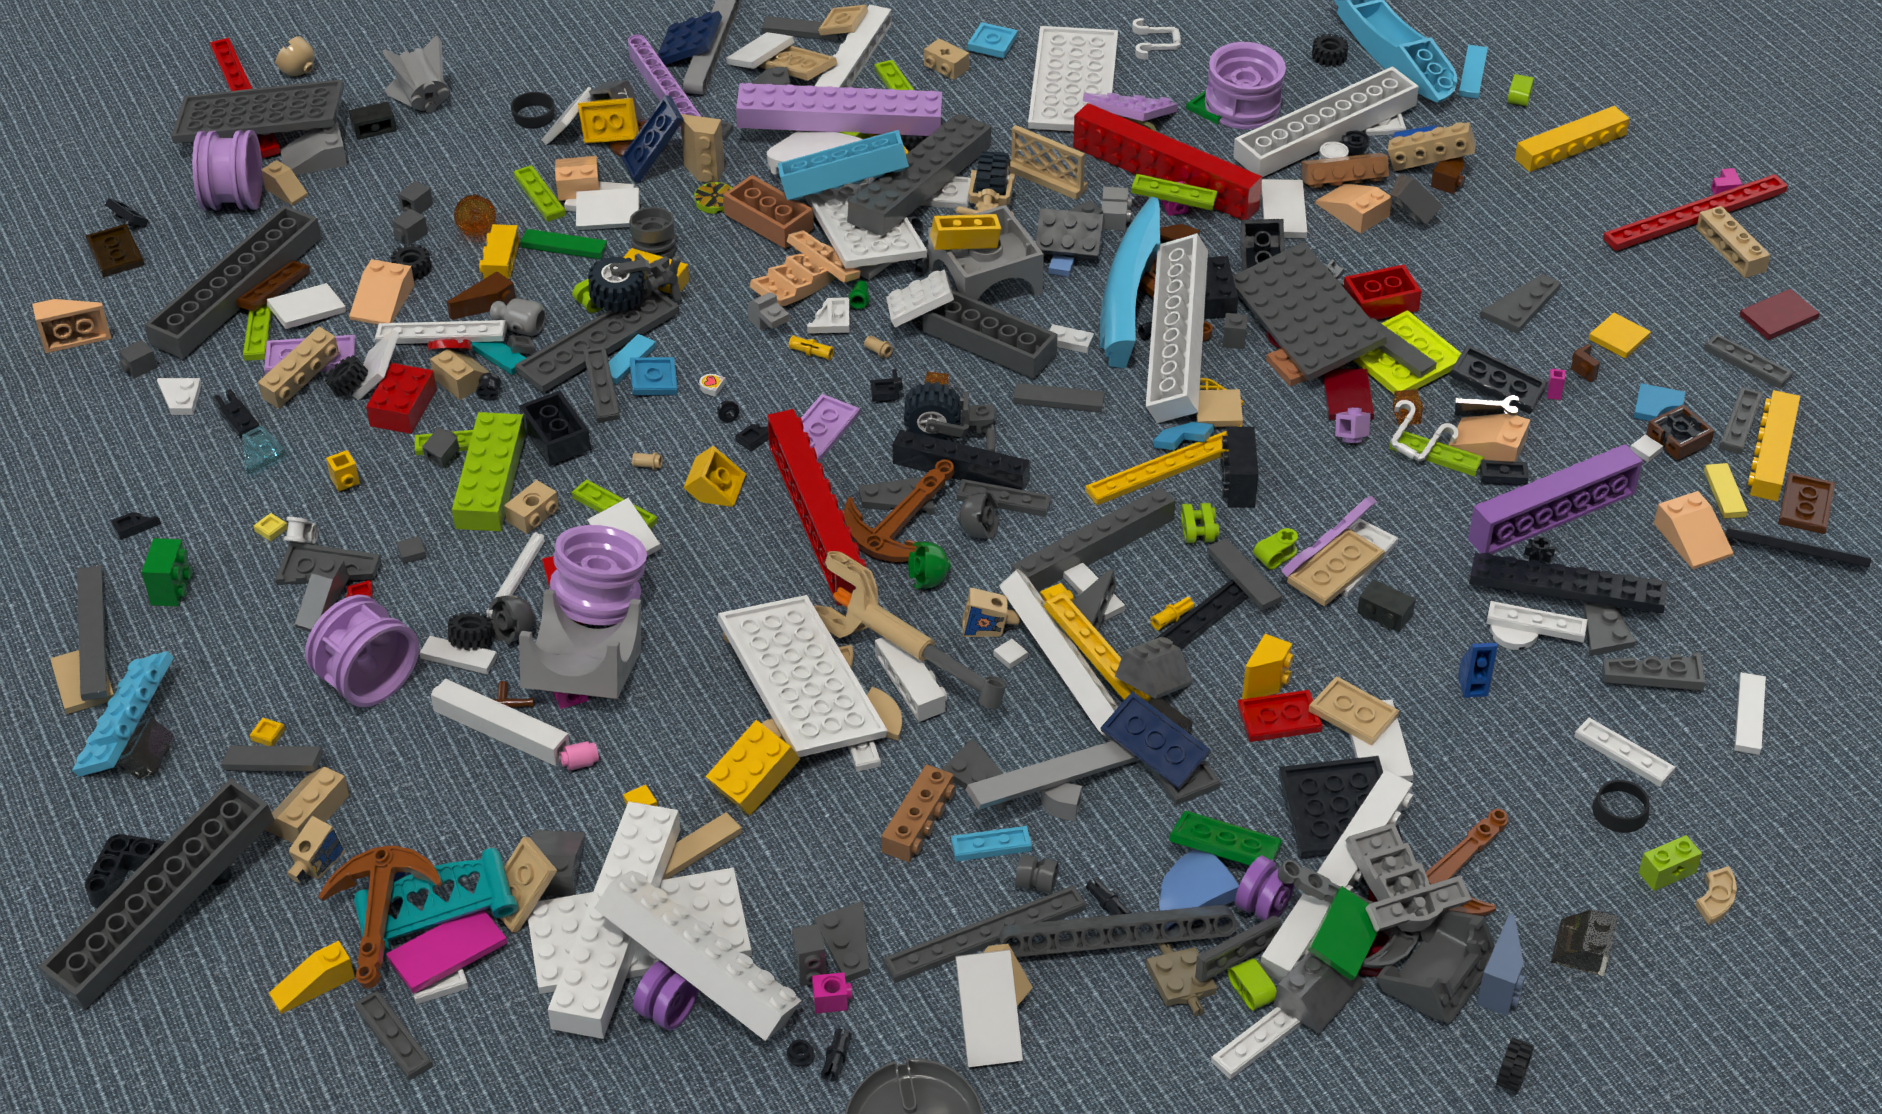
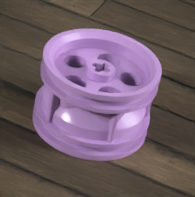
M366 595L350 596L331 606L312 628L305 647V659L311 671L332 685L351 704L358 707L374 706L397 692L412 673L419 655V641L415 632L400 620L390 618L383 606Z

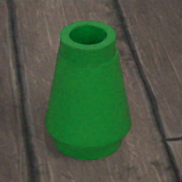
M858 281L848 295L849 303L853 308L862 309L869 303L868 284L865 281Z

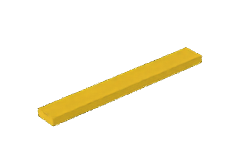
M1227 431L1209 437L1205 442H1196L1086 485L1085 492L1096 505H1100L1220 457L1221 452H1225V449H1222V436H1226Z

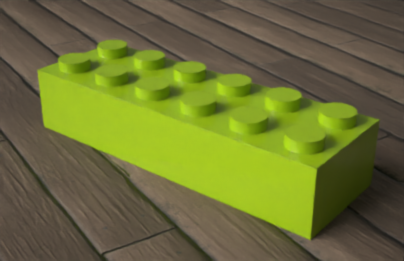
M478 412L452 507L455 529L502 531L506 515L504 505L510 499L526 436L523 414Z

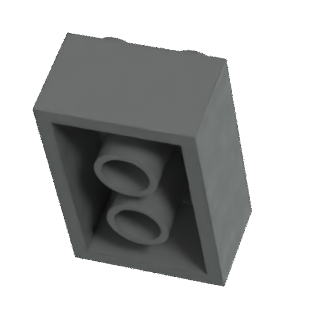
M1040 208L1036 245L1044 254L1043 256L1053 257V255L1073 257L1078 260L1099 262L1105 222L1104 215Z

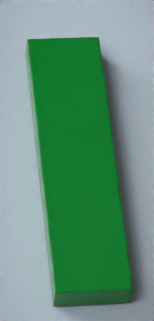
M526 229L520 241L521 248L601 259L608 246L607 240Z

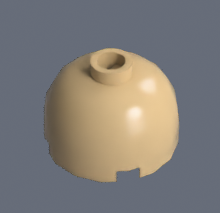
M301 36L294 37L288 41L291 45L287 49L283 46L280 50L275 64L288 76L296 77L304 73L307 74L313 69L315 54L312 46Z

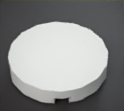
M1490 625V633H1492L1494 641L1502 647L1512 650H1519V647H1525V649L1531 647L1536 643L1539 635L1537 633Z

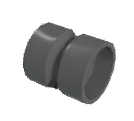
M1021 854L1016 872L1015 887L1030 890L1034 886L1039 892L1052 894L1057 880L1059 862L1047 858L1038 861L1037 856Z

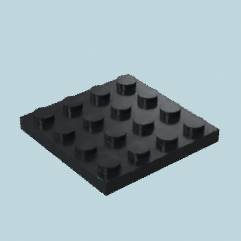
M1379 756L1279 767L1278 774L1300 858L1330 854L1383 774ZM1397 824V825H1396V828H1397V831H1398V833H1399V835H1400V837H1401V840H1402V842H1403L1402 835H1401V832H1400V828H1399V825Z

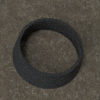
M523 93L511 102L510 107L514 120L519 126L524 128H540L549 124L554 118L555 102L546 93ZM533 105L544 106L549 109L547 113L537 117H525L517 114L521 109Z
M1613 780L1605 783L1599 789L1593 801L1592 811L1597 821L1607 829L1620 833H1630L1641 829L1647 823L1650 802L1647 793L1639 785L1626 780ZM1613 791L1626 792L1638 798L1645 806V810L1634 817H1620L1605 809L1601 803L1600 796Z

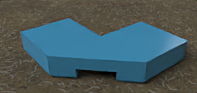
M1191 422L1162 430L1153 440L1154 448L1175 450L1183 440L1205 442L1214 432V425Z

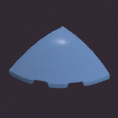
M1194 849L1181 857L1164 877L1160 888L1159 911L1225 905L1235 901L1239 885L1224 864L1214 854ZM1170 922L1166 924L1165 928L1173 929L1177 923Z

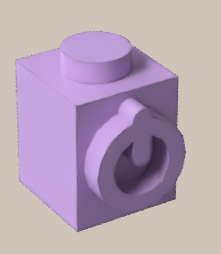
M1348 408L1347 412L1336 414L1335 436L1342 437V441L1358 443L1362 442V437L1369 436L1370 413L1362 412L1361 408Z

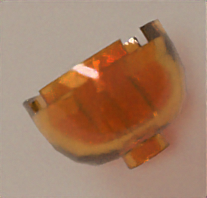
M476 194L468 195L459 200L455 207V225L461 233L468 237H483L491 231L492 225L495 224V207L487 198L485 199Z

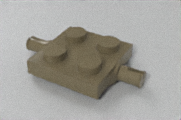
M1169 942L1158 943V947L1163 955L1147 958L1145 966L1166 1007L1175 1004H1189L1194 1016L1202 1015L1205 1010L1199 1000L1203 997L1215 995L1217 986L1212 977L1203 982L1195 978L1197 956L1200 955L1196 947L1173 951Z

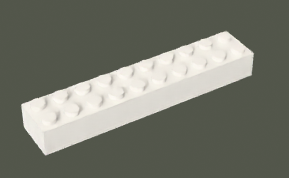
M1392 66L1235 138L1233 158L1247 170L1264 177L1320 151L1324 143L1341 141L1342 135H1346L1348 131H1363L1416 106L1419 86Z
M1198 234L1160 244L1157 251L1146 408L1157 423L1198 413L1208 250Z
M628 801L548 1007L551 1029L604 1039L639 943L594 907L609 883L631 870L644 875L647 882L655 888L660 887L680 832L678 810Z

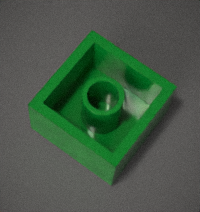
M153 538L141 572L151 606L179 607L182 597L186 596V585L188 580L192 578V567L188 565L187 549H184L182 539Z

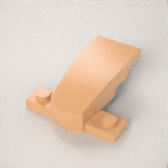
M803 230L788 234L787 242L796 250L802 252V254L786 257L785 264L768 268L767 276L752 279L750 288L761 296L769 292L774 293L777 296V303L780 306H786L819 291L835 278L841 282L858 279L861 270L858 268H845L834 248L821 243Z

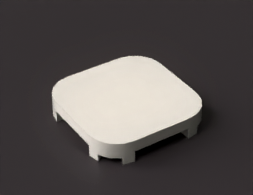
M797 131L767 151L768 166L771 168V173L777 175L779 173L778 163L862 139L838 132Z

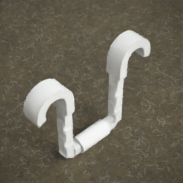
M1143 18L1133 21L1132 30L1135 34L1172 33L1173 43L1138 44L1135 51L1137 58L1148 59L1147 51L1177 50L1181 47L1179 29L1175 27L1143 26Z
M1401 400L1396 404L1394 412L1405 408L1409 411V414L1391 439L1392 448H1396L1397 451L1411 459L1423 461L1443 432H1449L1452 435L1450 441L1453 444L1456 442L1458 429L1450 423H1445L1438 428L1421 454L1407 445L1399 443V438L1414 416L1415 406L1408 400Z

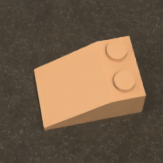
M597 156L556 159L555 175L558 201L576 199L577 191L599 190Z
M1343 184L1317 199L1315 204L1361 234L1390 216L1392 196L1378 187Z
M371 259L362 274L349 315L350 320L373 324L393 323L415 286L411 266Z
M52 299L32 304L45 353L112 339L102 303Z
M1509 414L1462 417L1457 427L1458 436L1456 442L1453 444L1450 441L1449 446L1483 456L1484 460L1517 462L1527 440L1530 419Z
M1699 491L1658 504L1654 525L1692 569L1733 556L1731 546L1712 506Z

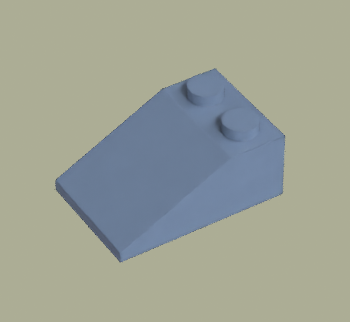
M1509 913L1484 970L1477 1005L1506 1016L1509 1015L1512 1006L1517 1008L1522 992L1519 991L1522 990L1526 976L1521 975L1524 962L1514 914Z

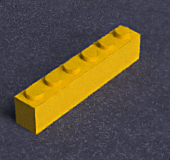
M1616 106L1609 107L1518 142L1515 160L1529 172L1627 135L1630 118Z
M1773 390L1771 399L1766 398L1763 411L1767 413L1763 412L1760 424L1764 428L1760 427L1757 440L1761 441V443H1756L1754 455L1758 457L1753 458L1751 470L1755 471V473L1750 472L1747 484L1752 486L1751 496L1778 501L1800 401L1799 395Z

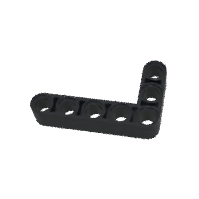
M125 834L111 836L106 841L85 881L84 886L90 904L98 909L122 885L128 871H136L166 841ZM230 865L211 884L222 885L228 882L232 876Z

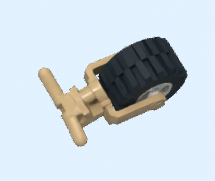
M982 151L978 160L977 170L971 171V182L968 191V200L970 203L976 204V210L958 206L956 208L957 214L972 215L1010 204L1013 186L1015 185V174L1010 173V157L1008 153Z

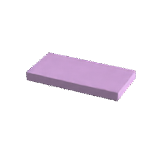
M355 335L335 336L339 354L320 372H326L331 368H335L334 365L336 363L339 364L340 360H345L348 356H355ZM305 338L267 341L264 365L265 375Z
M821 394L801 417L804 426L803 431L809 434L810 447H814L816 450L817 463L822 460L860 415V408Z

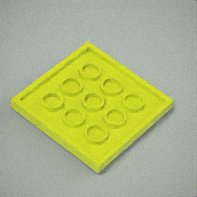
M1407 310L1381 324L1437 363L1436 369L1420 378L1379 348L1353 361L1361 368L1367 369L1372 377L1395 396L1401 398L1451 372L1461 353Z

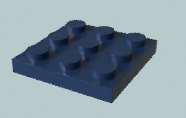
M707 12L703 16L692 17L685 22L670 25L658 52V57L663 64L666 65L709 51L722 19L720 12Z

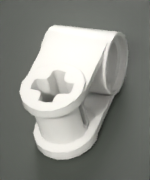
M287 517L289 523L287 536L284 537V541L316 543L318 538V525L304 518Z

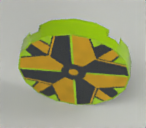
M720 182L702 185L694 193L697 208L710 214H715L720 210L724 212L723 194L732 189V187Z

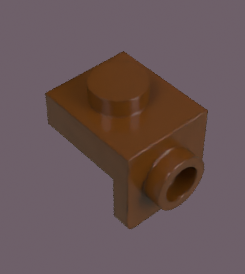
M1587 344L1582 348H1578L1573 353L1571 370L1589 382H1593L1597 379L1600 362L1590 356L1592 346Z

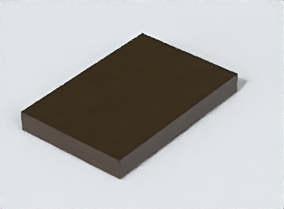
M127 224L85 235L103 277L145 265Z

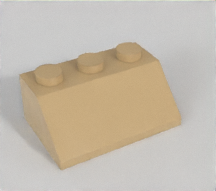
M681 114L684 118L681 124L684 166L698 181L719 182L725 169L721 119Z
M322 767L308 773L272 812L275 820L265 830L294 843L312 816L326 822L349 797L345 776L327 767Z

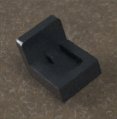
M892 369V378L870 380L872 402L899 400V390H903L902 377L897 375V369Z

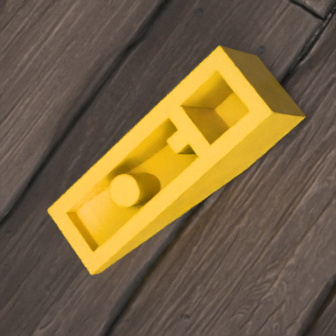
M339 941L314 952L269 992L280 1014L354 979L351 960Z

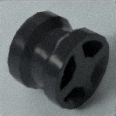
M494 373L482 374L476 389L478 397L486 401L495 400L498 397L501 386L500 377Z

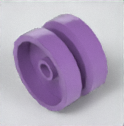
M1260 856L1246 871L1236 893L1235 906L1248 913L1255 911L1256 917L1263 921L1274 915L1279 917L1286 908L1295 885L1294 883L1285 884L1281 882L1278 878L1276 863L1264 856Z
M660 960L653 964L641 979L634 996L633 1008L636 1013L649 1020L654 1019V1023L671 1031L682 1024L690 1014L696 1002L699 989Z

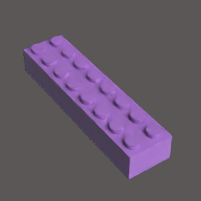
M1624 444L1561 471H1556L1549 476L1537 479L1532 483L1517 487L1515 490L1500 494L1493 499L1481 502L1473 508L1468 540L1480 553L1493 554L1630 497L1636 493L1643 460Z

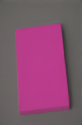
M481 910L445 922L386 953V957L414 994L507 944V938L485 910Z

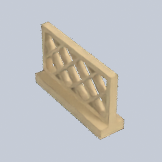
M1017 125L1012 127L1010 173L1075 200L1087 190L1088 183L1084 181L1085 153ZM1019 135H1022L1027 142L1023 144ZM1035 141L1042 145L1044 148L1042 151L1038 148ZM1027 145H1030L1032 150L1035 152L1034 155H1031V153L1028 151V149L1026 148ZM1052 149L1058 150L1061 157L1058 158ZM1018 150H1021L1025 157L1019 155ZM1047 152V154L1050 156V158L1052 159L1050 163L1043 155V153ZM1070 155L1075 158H1078L1077 165H1075L1072 159L1069 157ZM1038 157V158L1040 159V161L1042 162V164L1039 163V162H1036V160H1035L1034 158ZM1063 159L1065 160V162H1066V163L1068 164V166L1070 167V168L1067 169V170H1066V168L1064 167V165L1061 163V160H1063ZM1055 164L1060 171L1053 169L1051 165ZM1073 171L1077 178L1072 177L1069 172Z

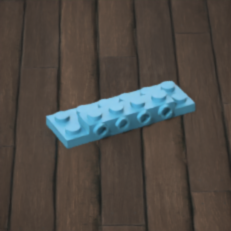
M168 651L152 654L142 659H135L129 664L126 675L118 683L116 693L108 701L107 709L98 719L97 727L88 737V743L77 757V762L72 771L78 777L115 766L174 658Z

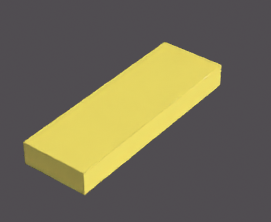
M1728 463L1705 465L1704 472L1723 519L1746 517L1748 511Z

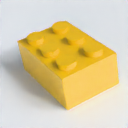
M755 720L705 777L715 789L750 816L800 758L790 745L759 721Z

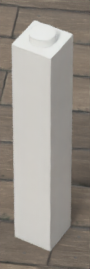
M444 679L432 691L431 699L435 712L554 766H557L561 761L560 752H564V746L570 745L568 733L448 679Z

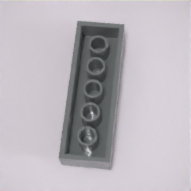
M952 290L954 300L923 314L924 332L1031 378H1035L1057 354V333Z

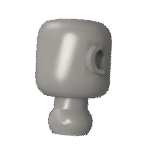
M516 298L512 299L507 305L502 301L494 302L490 308V317L493 320H506L507 330L510 332L535 336L541 332L544 326L545 309L540 303L533 300Z

